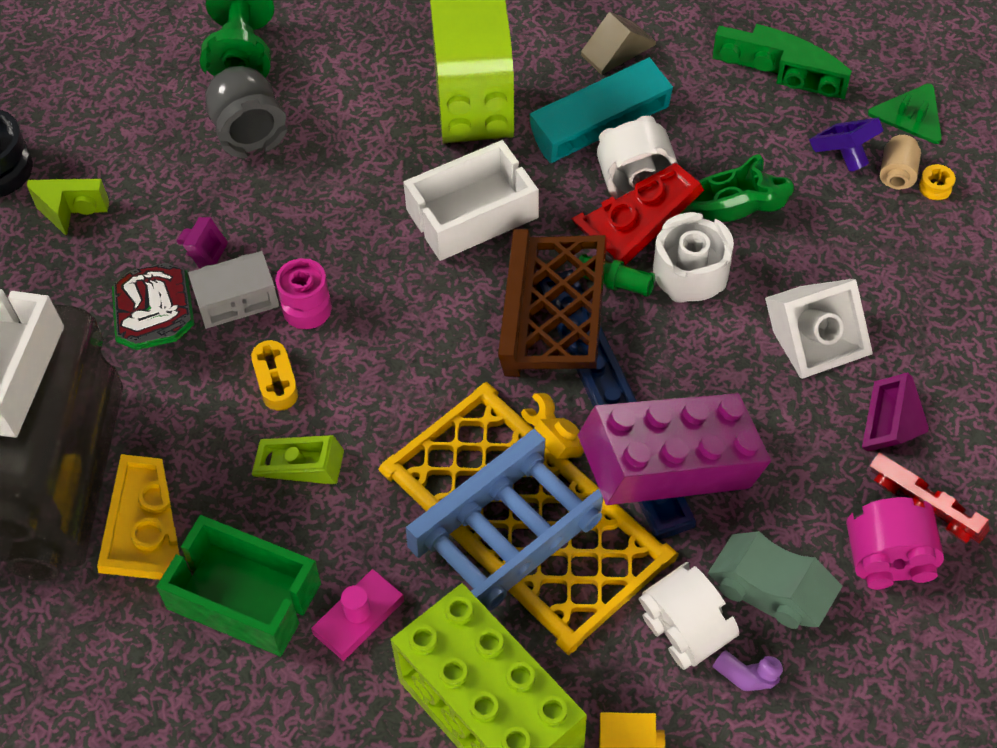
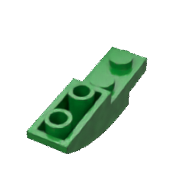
M756 24L753 33L719 26L715 35L712 59L721 60L728 64L755 68L759 71L777 73L776 84L792 89L815 92L826 97L841 99L846 97L852 71L840 60L804 39L760 24Z

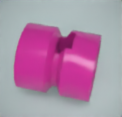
M304 258L291 260L284 264L277 272L275 279L284 319L291 326L298 329H312L325 323L331 314L332 305L324 268L318 262Z

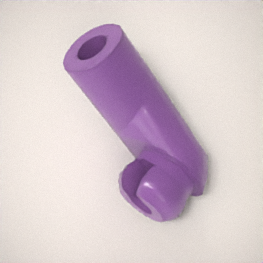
M727 650L723 651L713 664L715 670L743 691L771 689L779 683L780 675L783 672L781 662L775 657L765 656L757 664L745 665Z

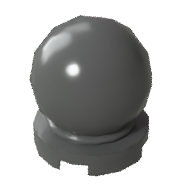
M235 66L228 67L212 78L205 91L206 112L211 122L216 126L215 132L224 151L231 156L248 158L247 152L262 147L267 152L282 141L287 133L285 125L286 114L281 104L275 100L271 83L256 69Z

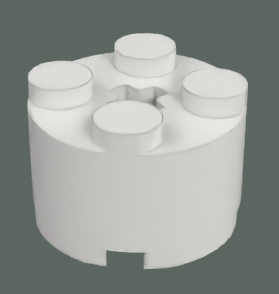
M642 116L636 121L624 123L616 128H608L599 135L600 143L597 148V157L608 192L615 199L634 190L636 183L674 163L678 164L666 130L656 123L655 119L651 116Z
M695 212L676 215L663 224L662 230L656 239L653 273H655V281L673 301L679 303L702 301L717 295L726 288L734 246L733 237L729 229L721 221L715 219L712 222L703 219V214Z
M685 562L643 591L642 596L639 597V601L646 611L642 615L644 621L655 636L658 637L665 633L672 644L668 648L669 652L683 670L689 666L695 667L739 636V628L734 617L732 616L725 620L722 615L721 607L726 603L719 592L697 567L694 566L690 569L689 562Z

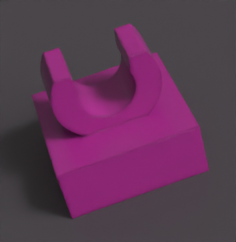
M199 217L193 228L183 229L176 241L178 244H183L187 251L186 255L190 256L200 269L207 265L217 264L228 244V241L211 217Z

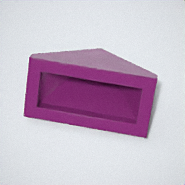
M908 372L874 381L862 448L865 451L902 444L928 432L929 426L914 379Z

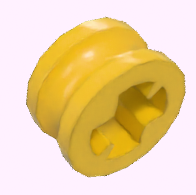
M935 164L926 167L919 183L920 192L932 200L948 198L955 184V174L944 165ZM933 179L937 180L934 184L931 182ZM940 181L944 183L943 185H937Z

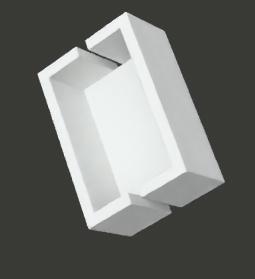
M503 140L403 181L406 209L421 233L424 232L426 241L440 261L539 218V189L523 167L519 168L518 160Z
M0 289V436L18 437L64 329V325L48 295L10 291L7 298L3 289Z

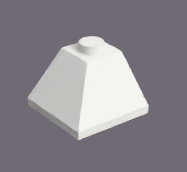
M856 279L799 286L765 298L773 332L800 378L803 379L873 354Z

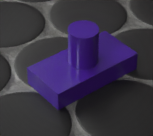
M879 117L834 124L810 138L809 141L815 152L840 150L848 171H855L869 164L862 144L884 130Z

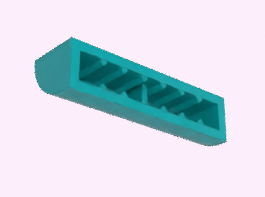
M649 57L530 113V124L535 141L541 153L551 164L599 141V135L608 128H616L624 123L636 121L642 116H650L669 107L673 86Z

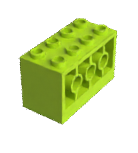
M463 583L391 638L399 682L457 748H585L587 714Z

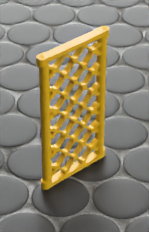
M485 382L405 447L385 460L380 465L379 472L388 481L394 480L427 511L456 489V479L459 476H473L485 467L488 452L507 450L534 428L498 397L499 392L491 384ZM482 403L486 406L483 417L463 418L479 404ZM505 424L513 431L512 440L509 443H490L487 441V431L490 427ZM453 426L455 428V438L453 441L433 442L450 427ZM463 426H480L484 429L483 440L479 443L460 442L458 440L459 429ZM545 447L543 464L556 476L562 475L570 483L569 489L582 501L599 489L568 459H556ZM423 450L425 452L423 465L411 467L407 470L402 466ZM432 450H450L454 453L453 464L450 467H431L428 465L429 453ZM460 451H480L482 453V465L478 468H461L457 465L458 453ZM431 475L451 476V490L447 493H439L433 496L425 488L428 477ZM541 484L539 492L535 495L519 494L527 503H536L539 506V515L541 516L544 504L560 503L552 495H546ZM604 499L601 512L602 518L591 529L598 534V546L595 549H576L572 546L571 539L565 548H560L551 555L563 556L567 559L568 571L565 575H544L541 572L540 564L535 574L525 576L508 590L515 599L557 638L556 644L567 655L575 652L587 637L656 575L674 563L679 555L668 543L662 544L621 506L618 504L606 505ZM510 509L509 517L506 520H488L495 528H505L508 530V541L511 544L512 532L515 529H529L522 521L513 518V512ZM547 521V522L552 526V525H554L557 521ZM461 525L450 533L491 575L506 563L504 560L501 561L499 559L500 556L493 549H488L480 541L481 537L476 532L473 534L470 531L473 529L469 525ZM619 527L630 537L628 547L624 550H610L602 547V533L604 531L615 530ZM515 547V548L520 552V551L523 550L525 547ZM650 555L654 561L635 577L632 574V560ZM574 557H594L598 561V573L595 576H575L571 572V560ZM606 557L625 558L628 562V575L625 577L604 576L602 574V560ZM545 583L566 585V602L549 607L538 597L541 586ZM574 584L595 585L598 589V601L595 604L573 603L571 601V587ZM604 585L625 586L606 604L602 602V587ZM574 612L595 613L576 631L568 626L571 614Z

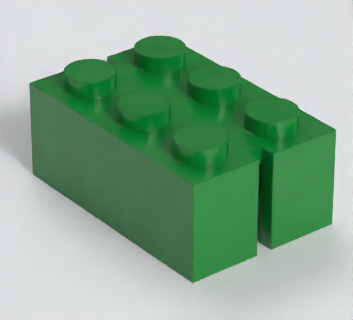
M200 515L181 545L187 563L183 556L176 554L156 586L166 609L281 657L299 625L297 614L304 616L321 585L315 560Z

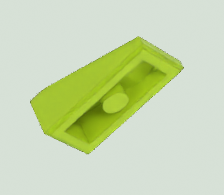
M334 435L260 439L252 476L337 484L344 449ZM272 453L270 465H266V458Z

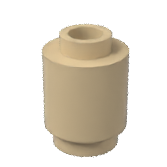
M897 135L891 138L885 145L880 169V180L883 184L899 190L909 188L916 183L921 157V149L916 139L909 135Z

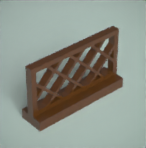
M513 229L498 351L504 376L520 377L521 369H597L607 245L605 235L530 237L528 229ZM582 249H597L596 255L586 263L581 262L574 256ZM539 250H556L559 253L557 257L547 264L538 258ZM566 261H569L577 269L563 280L554 271ZM548 276L557 285L542 295L535 289V285ZM586 276L594 282V285L581 295L572 285ZM565 291L574 301L560 311L551 301ZM581 307H584L591 313V317L578 327L568 317ZM542 308H545L553 317L538 327L531 320V317ZM560 323H563L572 332L556 343L547 334ZM580 338L588 345V355H570L565 349ZM540 339L551 348L542 356H527L528 348Z

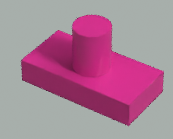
M372 569L356 585L349 586L342 592L341 600L311 628L312 633L344 661L404 602V596Z

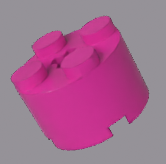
M887 498L862 506L864 514L855 520L853 513L847 518L846 525L855 572L860 578L866 580L868 588L875 590L885 589L892 586L894 581L903 580L925 583L938 577L937 568L943 563L944 554L934 509L930 503L924 501V507L914 506L913 498Z

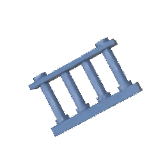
M535 429L527 433L406 526L407 547L417 558H420L429 550L437 551L473 588L472 594L489 611L502 603L509 589L579 532L583 531L586 533L593 529L602 518L603 497L600 490L597 489L583 501L543 464L545 438ZM525 475L527 477L533 476L569 513L551 526L512 488L513 484ZM493 500H501L538 538L519 552L481 514L482 508ZM469 525L506 563L487 578L449 539V534L459 526Z

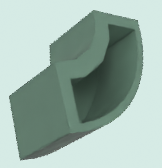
M760 531L732 534L707 573L719 584V590L725 597L736 602L743 600L776 618L782 625L791 629H797L799 625L819 627L843 587L816 557L801 556L789 552L771 542Z

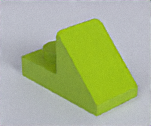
M102 179L28 180L27 182L28 190L36 208L65 235L68 233L71 213L90 215L108 212L109 199Z

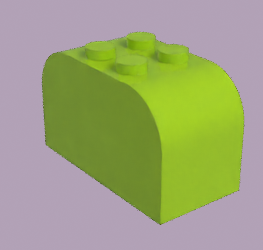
M430 0L436 86L443 144L514 137V72L506 0Z

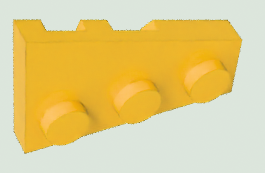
M121 454L97 564L98 573L161 580L175 555H180L163 460L160 458Z

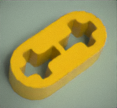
M263 341L254 347L251 353V360L265 405L270 409L276 411L286 410L292 407L298 398V390L286 349L278 341ZM273 355L276 368L269 370L265 359L266 356ZM273 382H281L284 390L283 395H276Z

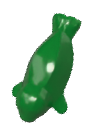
M756 154L738 168L699 180L704 191L680 214L695 212L703 214V218L710 221L717 219L721 222H730L746 217L757 210L762 212L778 211L786 205L789 197L794 193V183L787 177H776L763 172L764 159L760 154Z

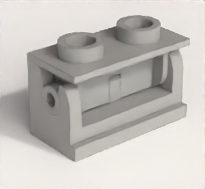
M262 251L241 255L232 260L215 265H207L201 269L188 272L205 329L279 307L275 286Z

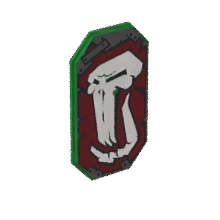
M168 263L130 270L112 286L115 340L117 343L140 350L176 342L195 325L187 270Z

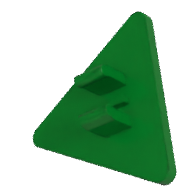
M924 84L876 105L868 111L869 117H879L881 122L931 143L939 144L942 140L935 91L932 84Z

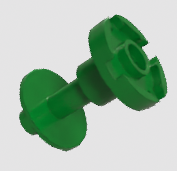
M206 0L208 14L222 28L217 32L211 33L201 45L200 67L205 74L208 71L211 75L215 76L228 67L243 66L256 69L266 78L270 71L271 52L263 39L255 35L254 30L264 27L274 15V1Z

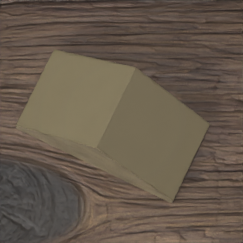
M608 12L582 49L581 56L603 75L655 46L656 41L635 22Z

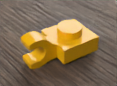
M534 393L532 398L538 403L539 412L537 414L533 408L523 409L521 415L524 420L535 426L534 429L545 438V447L556 459L580 457L584 450L578 438L579 429L577 426L565 418L555 417V405L548 394Z

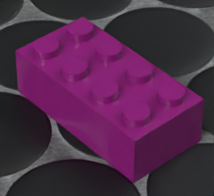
M739 393L595 405L578 433V438L606 505L748 489L753 486L771 462V458Z

